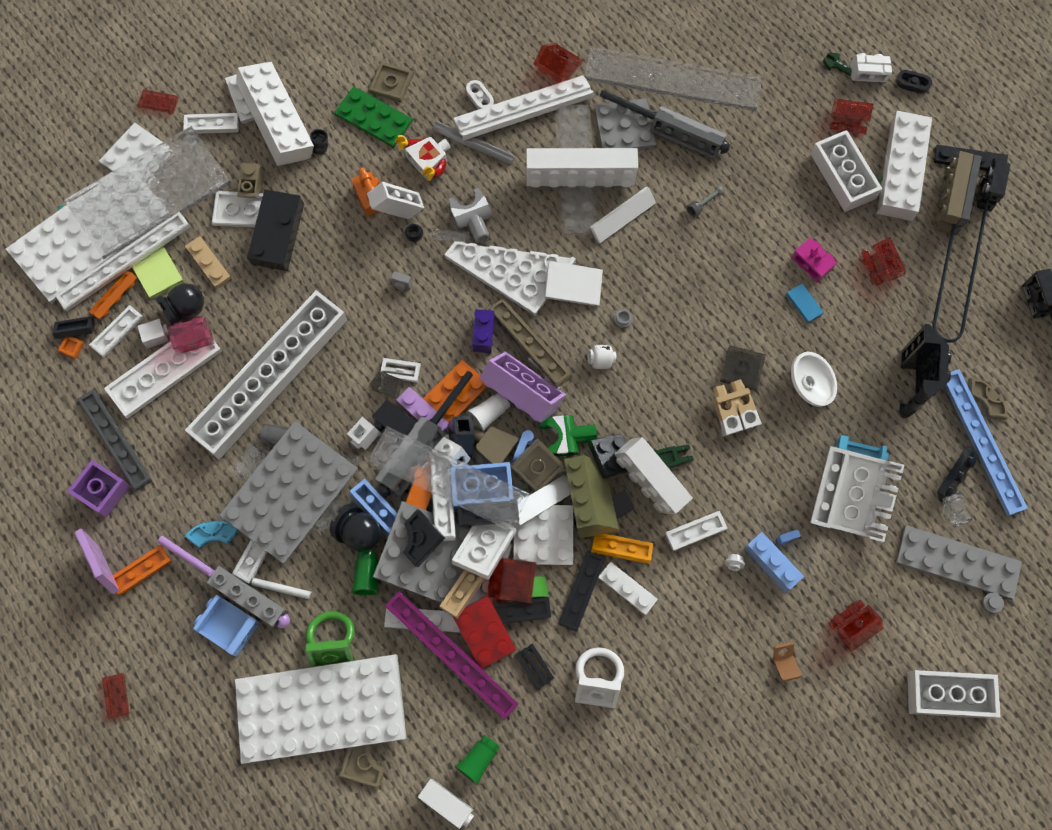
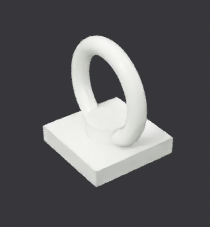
M606 648L589 649L578 658L576 663V675L579 681L575 702L616 708L621 682L624 678L623 663L617 654ZM594 656H604L610 659L616 667L614 680L606 681L601 678H587L584 674L586 661Z

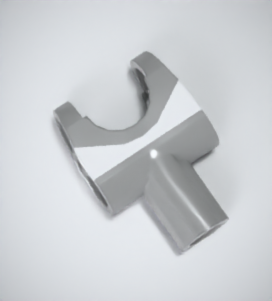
M473 189L475 199L472 204L467 206L459 204L453 197L448 198L452 218L457 229L469 227L475 243L488 240L490 234L484 220L492 218V213L480 189Z

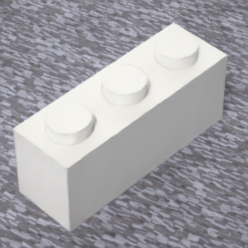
M381 182L367 193L369 204L376 211L410 219L424 209L418 192Z

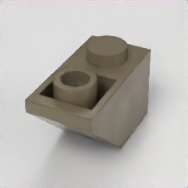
M241 164L238 197L257 198L260 194L264 176L260 164Z

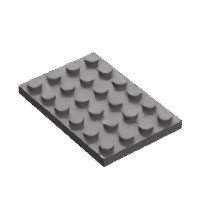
M294 421L219 516L284 564L358 468Z
M402 501L373 578L442 603L464 571V569L453 565L452 559L471 528L467 526L459 527V523L454 522L455 540L442 541L419 567H415L403 553L409 538L404 523L417 509L421 510L433 524L434 516L429 511ZM509 543L489 580L484 579L467 606L487 595L491 602H493L513 544Z

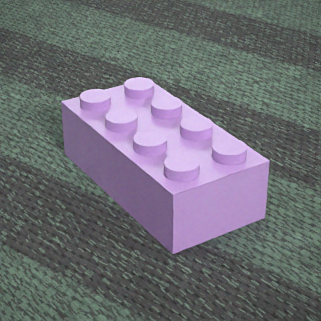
M503 352L489 360L479 378L487 387L493 388L502 398L510 400L518 409L524 410L533 420L540 423L557 411L566 396L564 392L507 352Z

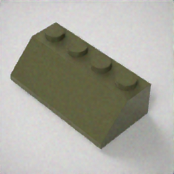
M585 455L564 459L580 539L619 531L608 477L603 479L595 459Z

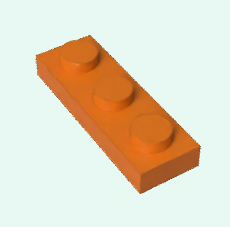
M126 271L90 309L89 313L97 319L105 317L110 311L109 308L121 300L124 291L132 288L137 277L132 272Z
M161 544L113 575L120 590L116 592L119 596L172 563L171 558Z

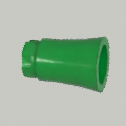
M372 551L357 553L352 594L359 596L379 594L378 579L373 578L377 566L376 553Z
M483 735L480 741L476 742L455 768L478 785L488 765L495 757L499 746L486 735Z

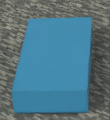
M803 284L787 292V297L807 324L823 315L824 312Z

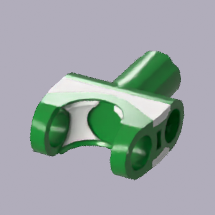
M572 415L554 416L547 418L541 423L538 422L539 429H550L559 436L556 443L547 447L556 457L575 456L578 454V443H587L597 439L595 424L575 426Z

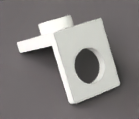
M445 437L432 450L433 454L449 462L452 467L465 466L470 460V457L461 446ZM463 456L462 463L457 466L458 459Z

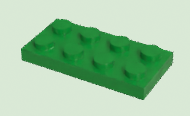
M354 86L334 112L335 116L393 148L397 144L395 143L397 137L404 135L413 122L411 117Z

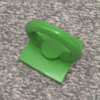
M328 611L319 614L310 622L306 630V653L312 667L354 661L350 644L354 638L355 629L353 622L347 615L337 611ZM336 619L345 625L346 636L344 640H330L317 643L314 639L315 629L325 620Z

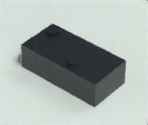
M264 189L247 256L252 265L288 271L304 208V202L300 195Z

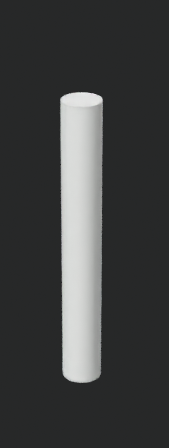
M253 578L251 582L252 586L305 599H310L312 593L311 591L258 578Z

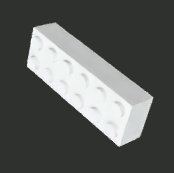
M272 62L238 67L236 83L277 166L311 158L314 145Z
M896 111L893 116L889 130L883 180L881 182L882 190L879 195L877 214L913 221L918 214L932 117Z
M527 148V186L535 188L540 186H635L638 172V148Z

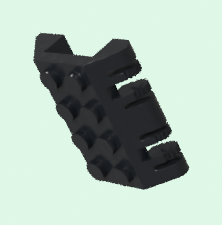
M925 324L901 351V368L916 370L915 396L907 404L900 403L899 414L905 419L913 415L936 395L940 389L949 383L951 378V372L948 371V365L951 361L949 345L930 324Z

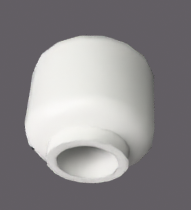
M594 345L588 350V364H591L593 369H610L612 364L616 362V352H613L610 345Z

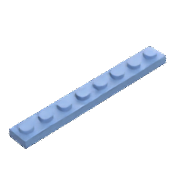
M960 369L952 371L949 383L944 386L1006 515L1010 516L1028 509Z

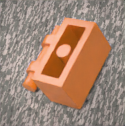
M360 168L358 170L360 176L352 178L351 181L367 217L379 212L373 210L370 206L367 193L379 185L380 182L378 177H374L371 171L366 172L365 168Z

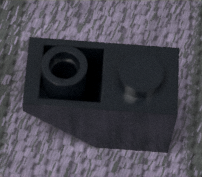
M453 416L448 423L449 439L461 446L470 457V460H472L474 444L472 416ZM461 456V457L458 459V461H462V460H463V456Z

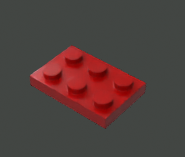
M488 595L466 606L458 619L453 616L471 653L481 668L516 650Z

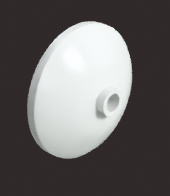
M804 352L798 355L791 367V378L795 390L803 400L813 406L823 407L830 404L837 394V380L831 366L823 357L816 353Z

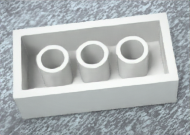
M847 130L815 143L810 154L844 212L877 199L882 187Z
M643 437L630 439L614 453L617 457V463L622 468L627 469L630 479L641 486V492L647 498H651L654 502V508L659 513L676 514L693 499Z
M919 670L907 672L909 714L987 719L1000 718L998 675Z

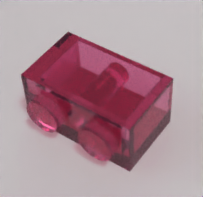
M195 317L191 321L178 322L171 327H167L172 348L177 355L215 344L210 325L205 317Z

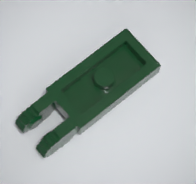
M687 444L655 450L656 454L668 468L694 461L693 456L678 458L677 453L690 450V445Z

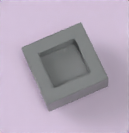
M393 272L391 280L394 287L399 290H410L412 286L411 277Z

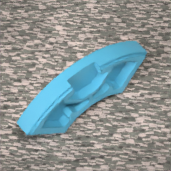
M213 521L195 526L184 537L201 549L205 544L213 541L229 544L238 534L239 530L229 522Z

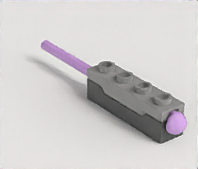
M164 536L158 539L157 542L209 576L210 578L207 581L209 585L275 629L286 628L290 624V617L285 609L222 567L218 566L216 570H213Z

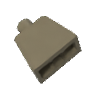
M492 426L489 427L486 433L477 428L474 430V440L478 442L475 447L476 453L488 464L506 462L519 444V438Z

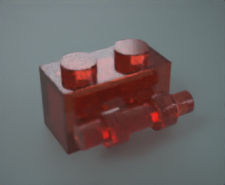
M834 98L831 116L839 117L838 123L831 122L830 129L837 130V132L847 130L856 135L859 133L866 134L867 127L861 126V121L870 122L874 104ZM845 118L855 120L854 125L845 124Z
M891 237L873 245L875 254L870 256L868 250L861 253L864 266L867 265L870 272L869 277L876 286L883 283L881 280L882 275H886L888 282L906 275L905 267ZM876 260H879L882 267L879 270L876 269L874 264Z
M861 600L855 604L851 603L847 606L848 609L841 614L837 613L833 616L834 619L828 622L832 629L837 627L838 638L850 652L857 649L883 629V619L870 605L865 607Z

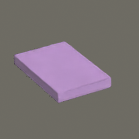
M82 528L77 530L75 535L94 577L110 593L115 594L120 591L98 544Z

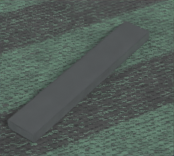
M93 389L78 398V402L134 491L136 492L153 480L96 390Z

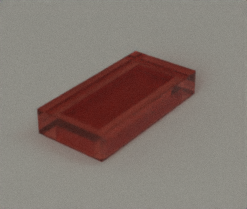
M143 89L138 105L140 108L174 114L178 97L177 95Z
M124 673L102 678L107 718L113 719L129 715Z

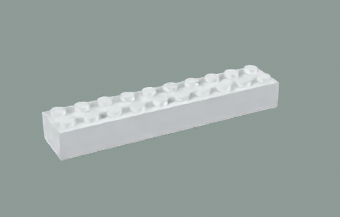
M316 290L185 431L219 460L346 323L347 318L344 311Z

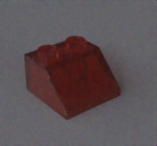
M550 43L541 46L533 64L538 67L540 72L550 74L553 80L561 83L567 81L584 60L559 44Z
M501 558L490 576L488 585L489 598L531 603L536 562Z

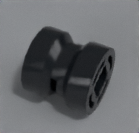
M322 129L313 130L310 134V139L314 145L312 152L324 154L328 149V134Z

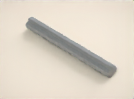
M436 121L433 126L435 132L510 165L514 160L513 154L475 137L463 141L457 129L439 121Z

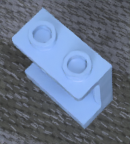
M216 595L208 601L207 609L203 615L200 614L196 618L193 630L237 657L260 622L219 595Z

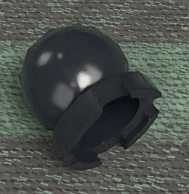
M188 283L174 285L168 291L167 296L163 297L160 293L154 297L174 329L181 326L179 322L181 319L190 320L196 318L202 312L204 305L202 292L198 287Z
M353 504L344 505L337 511L339 515L335 521L330 523L329 530L331 536L339 543H344L351 550L357 552H365L374 548L379 543L382 533L379 522L372 515L364 513L361 508Z

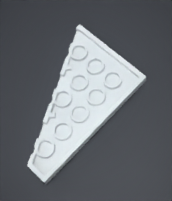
M455 241L445 253L446 259L534 316H536L548 300L544 298L548 262L555 261L572 265L576 262L574 257H559L556 254L547 255L546 253L534 251L522 252L517 251V249H506L497 246L485 247L478 246L475 243L466 244L460 241Z

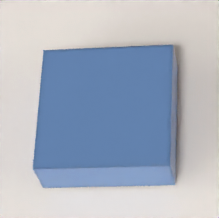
M796 529L780 535L776 541L778 546L795 541L801 536Z

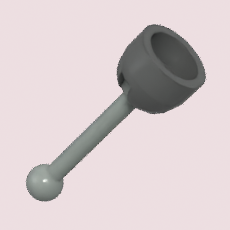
M717 187L714 193L700 203L697 201L691 202L686 206L687 212L693 218L697 217L702 212V205L717 194H721L723 188Z

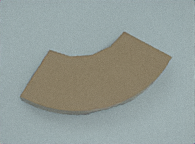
M970 378L969 390L973 398L979 401L985 408L986 416L1003 420L1008 419L1004 400L992 389L993 387L982 380Z

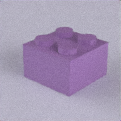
M91 460L67 492L107 518L130 485L94 460Z

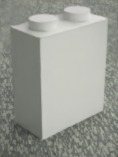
M434 779L429 780L418 796L419 799L459 829L462 826L467 827L474 817L471 814L474 810Z

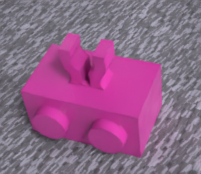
M811 237L797 248L791 257L817 283L831 272L837 263L834 257L825 252L821 245Z

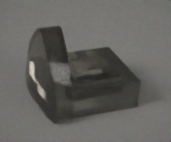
M381 371L373 378L370 386L377 393L398 398L403 380L387 374L386 371Z

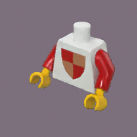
M403 135L397 137L395 143H399L398 149L403 150L404 147L406 148V157L427 181L443 175L447 165L445 152L451 148L446 139L437 144L432 137L426 139H407Z

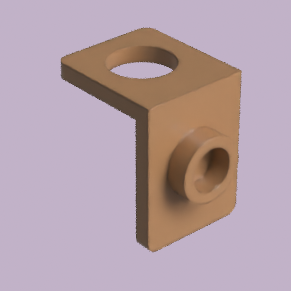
M793 642L776 645L773 649V661L783 682L801 678L802 675L793 656ZM788 648L787 652L779 653L780 650Z

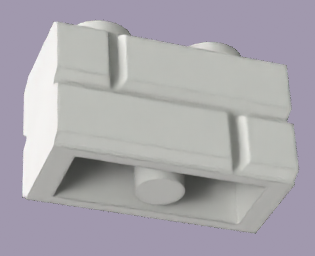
M865 53L855 55L850 63L852 81L887 82L892 75L890 56H883L882 54L872 56Z

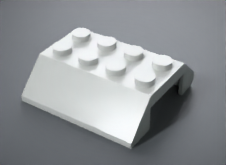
M830 446L810 523L885 542L886 533L876 531V528L887 531L888 526L875 523L876 517L881 516L884 519H891V514L881 512V509L893 511L897 495L886 493V490L898 492V488L892 485H885L886 479L889 477L893 480H901L902 476L892 474L891 470L903 473L905 465Z

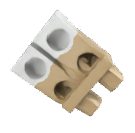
M741 379L730 383L732 393L727 394L724 385L713 388L715 399L712 402L721 425L723 437L762 424L750 395L749 388L745 389Z

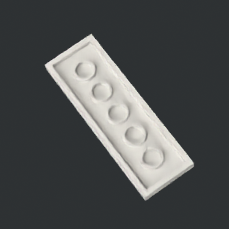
M197 322L104 389L128 419L221 353L222 350L202 324Z

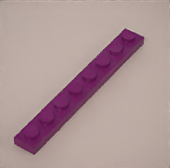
M400 591L385 605L392 614L502 718L506 719L519 703Z

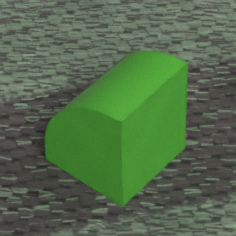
M546 577L523 578L525 600L549 597Z

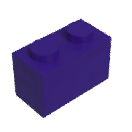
M475 309L473 352L492 353L495 320L494 311Z

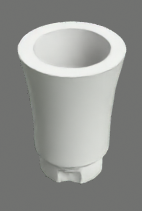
M497 393L466 413L467 416H472L474 426L484 432L491 423L505 413V410L510 407V403Z

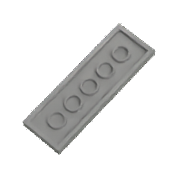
M907 525L904 526L896 558V564L988 593H997L1001 597L1010 600L1015 598L1022 561Z

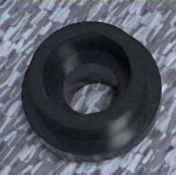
M410 224L405 230V236L409 241L417 242L423 237V229L417 224ZM416 231L417 235H411V233Z

